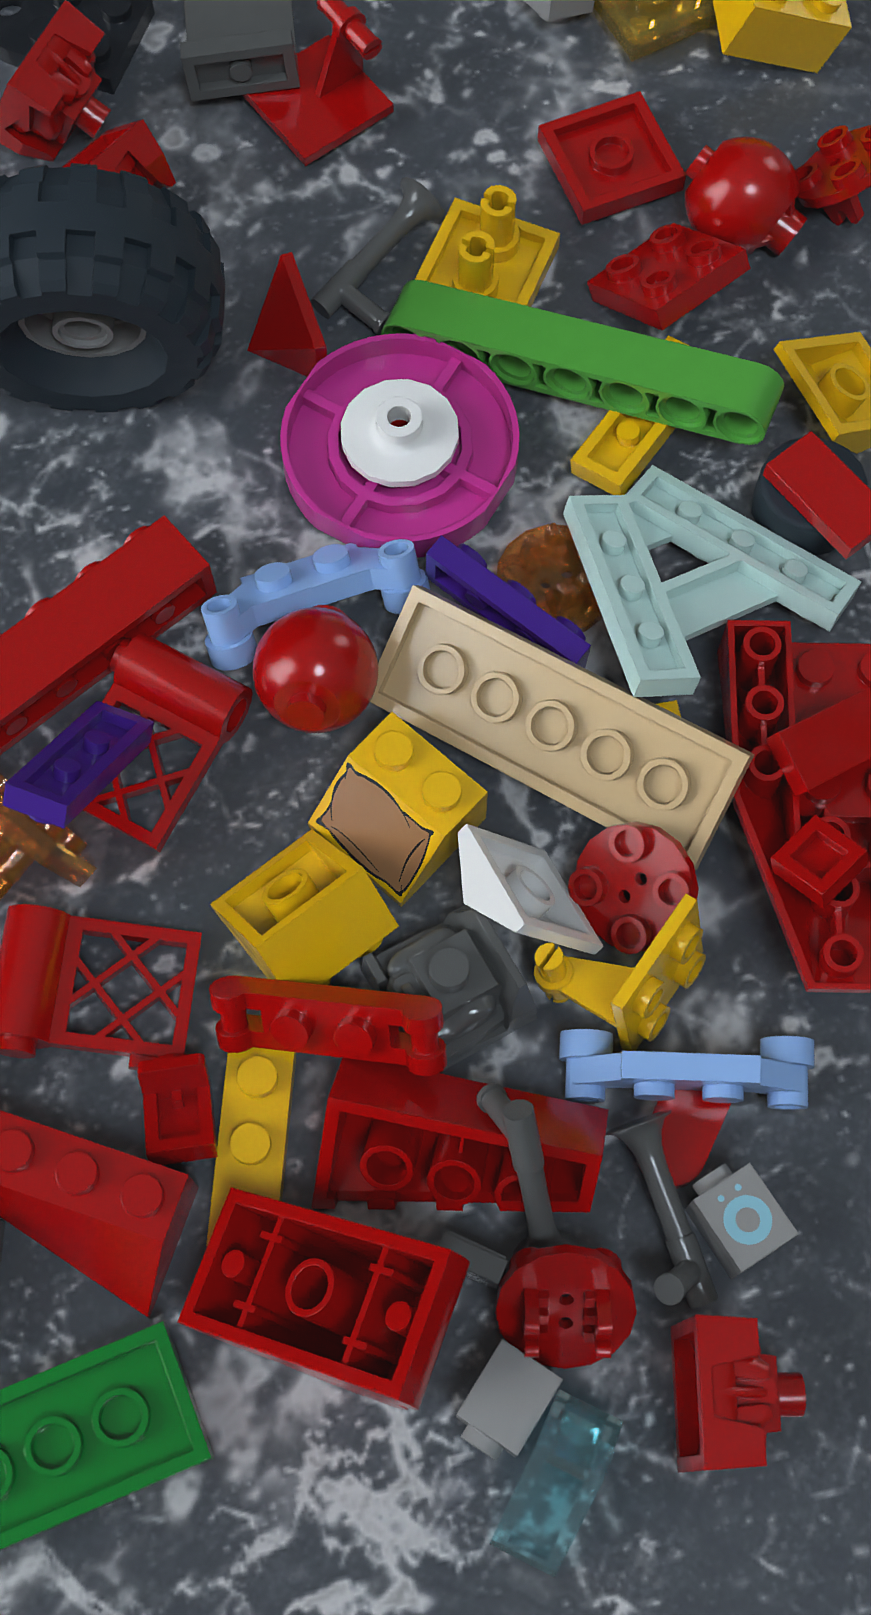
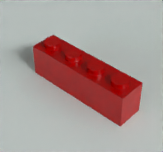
M342 1058L328 1095L311 1209H335L338 1201H367V1206L370 1210H395L397 1202H436V1210L463 1211L464 1204L496 1203L500 1211L525 1212L518 1175L513 1168L508 1140L489 1115L483 1112L476 1103L478 1092L488 1083L441 1073L432 1076H419L410 1072L408 1067L403 1065ZM503 1087L511 1101L523 1099L533 1104L545 1161L543 1168L552 1212L590 1213L603 1158L609 1109Z
M0 1110V1217L150 1319L199 1187L188 1174Z

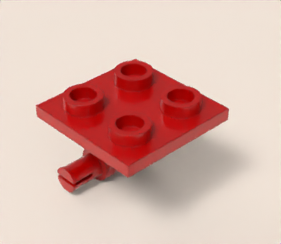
M317 0L316 2L318 5L317 9L333 23V32L331 36L328 34L297 53L300 87L242 95L305 166L394 112V104L363 70V58L371 60L376 57L382 49V41L366 26L365 15L355 6L348 7L343 0Z

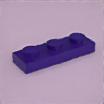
M441 535L426 552L425 575L428 577V580L467 609L583 668L586 667L591 645L586 642V637L582 630L569 619L562 616L553 618L538 607L532 593L520 583L514 580H507L505 582L488 570L487 563L483 557L473 548L462 543L456 546Z
M96 701L5 783L2 806L26 814L36 822L53 824L64 829L151 743L154 721Z

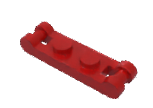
M238 975L224 976L210 984L211 1006L215 1012L220 1014V1020L215 1026L219 1048L224 1052L240 1053L255 1047L405 1065L410 1072L419 1076L436 1075L447 1067L446 1044L443 1039L438 1037V1032H440L444 1025L443 1007L441 1002L434 997ZM246 1009L259 1010L261 1016L247 1014ZM399 1026L403 1027L405 1032H400Z

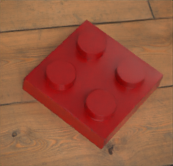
M640 91L538 125L537 140L581 225L684 190L686 174Z

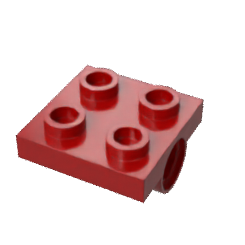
M671 223L653 231L647 241L628 254L612 259L606 265V269L588 280L587 284L594 302L663 331L751 268L746 248L682 225Z

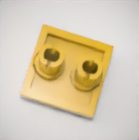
M502 185L490 186L484 192V198H481L480 206L454 198L415 280L428 281L532 307L559 248L560 233L515 218L517 198L514 191Z

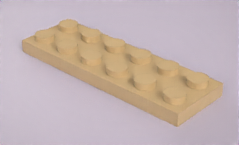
M419 585L412 586L378 662V682L375 693L370 701L374 705L390 713H395L399 718L605 827L638 821L662 828L681 843L694 863L695 870L698 869L755 755L642 697L633 698L631 691Z

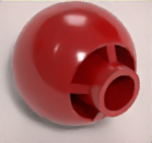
M747 136L724 140L716 151L706 144L685 172L693 180L685 191L686 213L692 228L698 232L746 248L747 255L752 254L756 248L766 246L779 256L808 219L795 209V198L800 192V187L794 166L784 152L766 140Z
M317 605L290 612L275 621L266 630L254 654L253 681L261 703L276 720L300 732L326 733L350 724L367 708L375 693L378 682V660L369 636L359 624L334 606Z

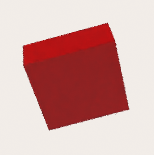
M814 815L771 857L772 872L823 909L868 865V855L865 848L817 815Z

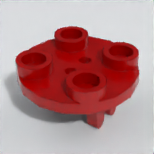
M840 125L823 134L817 142L819 150L795 170L800 187V192L796 199L804 207L823 208L831 221L838 226L841 225L846 217L853 224H857L864 216V211L857 194L871 187V125L849 131L846 125Z
M638 821L607 827L590 839L577 860L576 871L571 874L568 882L570 897L579 905L595 933L621 953L628 955L646 951L683 896L688 894L697 899L699 891L694 863L681 843L662 828ZM641 873L646 875V883L642 882L640 878ZM625 890L629 892L630 900L624 897Z
M570 1244L544 1248L528 1247L516 1252L510 1260L508 1272L500 1281L495 1301V1312L500 1333L506 1341L523 1352L524 1357H530L541 1365L562 1369L592 1365L603 1358H611V1354L615 1353L631 1334L637 1313L632 1282L623 1271L621 1260L617 1254L606 1248L593 1249ZM569 1294L570 1296L563 1297L562 1295Z

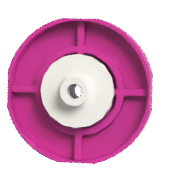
M396 333L371 336L354 341L333 351L317 362L285 408L281 424L280 442L285 478L290 493L300 511L316 529L345 544L353 543L357 547L380 548L389 541L407 539L414 543L416 556L420 558L426 557V552L441 535L458 546L485 528L515 481L520 436L517 414L511 397L503 383L484 362L444 342L438 343L434 338L421 337L416 334Z

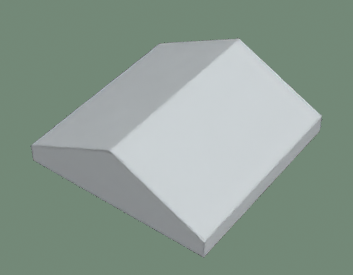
M466 824L458 832L464 904L515 933L594 955L604 947L579 905L570 897L567 885L545 850Z

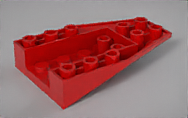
M727 620L717 651L726 740L755 754L732 799L734 808L806 992L871 993V758L795 797L766 741V738L868 687L871 690V644L792 642L791 621ZM814 815H817L865 848L868 855V865L824 909L773 873L771 866V857Z

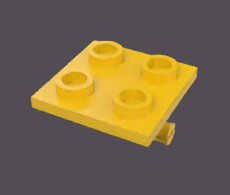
M688 894L683 896L634 968L567 957L559 946L555 949L554 943L541 945L535 952L536 965L534 967V977L538 987L546 993L549 1000L553 997L554 1003H563L570 999L617 1028L621 1048L625 1051H636L643 1039L651 1042L657 1037L670 1014V1007L667 1006L668 1002L679 986L685 989L689 988L703 968L706 955L702 953L703 929L700 928L698 901Z

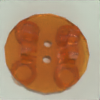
M551 523L529 529L508 544L498 562L497 576L505 582L507 580H514L520 583L532 593L538 607L553 618L562 616L569 619L582 632L587 631L603 618L568 525ZM569 573L571 577L565 578L561 574ZM548 583L551 587L543 588L541 584Z

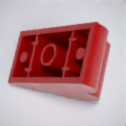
M231 1187L177 1323L364 1397L408 1411V1408L419 1411L470 1261L448 1248Z

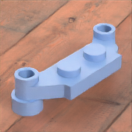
M407 539L392 540L383 544L380 548L357 547L353 543L327 545L319 548L313 555L289 563L275 562L264 565L254 574L241 577V585L229 595L215 596L204 602L201 606V612L208 631L204 642L211 665L214 668L223 671L236 670L253 662L257 648L253 630L259 626L277 621L284 615L299 609L331 604L374 589L381 590L384 606L387 611L400 614L413 585L423 586L430 590L428 577L425 575V571L419 568L414 543Z
M570 1029L560 1032L559 1060L566 1062L565 1100L583 1103L604 1102L605 1089L634 1088V1098L641 1100L675 1099V1090L702 1091V1100L706 1102L738 1103L744 1101V1092L767 1094L768 1108L780 1110L808 1108V1070L815 1068L814 1039L800 1036L764 1037L760 1039V1055L622 1051L621 1053H613V1033L595 1029Z

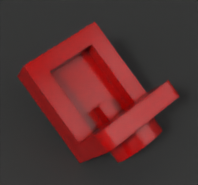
M168 1053L157 1059L138 1062L137 1076L143 1094L145 1144L148 1161L159 1165H168L218 1157L213 1092L204 1054Z

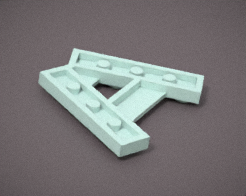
M654 465L644 473L626 495L569 496L563 512L633 698L693 695L701 676L686 641L726 624L727 620H735L773 602L780 603L796 612L802 618L830 632L861 584V581ZM672 542L708 564L661 582L649 550Z

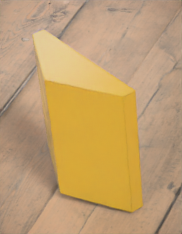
M861 332L779 341L773 350L831 440L856 454L871 448V347Z

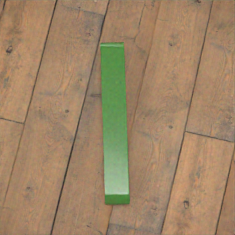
M411 280L403 286L381 330V335L407 333L434 338L438 343L444 342L484 362L496 374L499 380L505 384L745 445L758 444L764 439L785 387L784 381L778 372L761 363L423 280Z

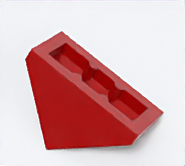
M289 252L280 256L247 351L307 377L317 362L327 356V348L293 253Z

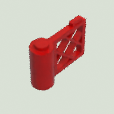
M142 632L137 634L132 640L125 638L115 649L110 661V670L114 672L113 684L102 703L116 708H120L122 705L141 717L152 720L154 723L167 729L159 733H154L153 729L151 743L145 748L150 750L157 778L123 788L119 774L112 781L114 791L97 795L82 811L160 853L223 743L229 741L243 723L251 705L253 691L250 687ZM184 738L201 747L189 768L165 774L158 745ZM180 783L171 797L169 786ZM160 789L165 810L152 832L132 822L126 799ZM117 802L120 815L104 806Z
M15 904L9 906L0 946V1054L8 1057L30 1059L35 1058L36 1049L55 1047L130 1057L128 1066L130 1070H137V1063L140 1061L157 1059L168 1053L185 1054L202 933L72 916L64 911L41 905ZM83 936L111 938L125 957L95 978L80 959ZM125 940L142 942L143 944L132 950ZM159 945L187 948L183 971L162 986L159 985L140 960ZM132 965L153 993L123 1014L102 986ZM77 972H79L87 984L74 993ZM181 985L177 1008L168 994ZM92 993L98 996L115 1019L95 1035L68 1032L71 1009ZM160 1001L176 1021L172 1045L144 1042L130 1022ZM122 1028L131 1040L110 1036Z

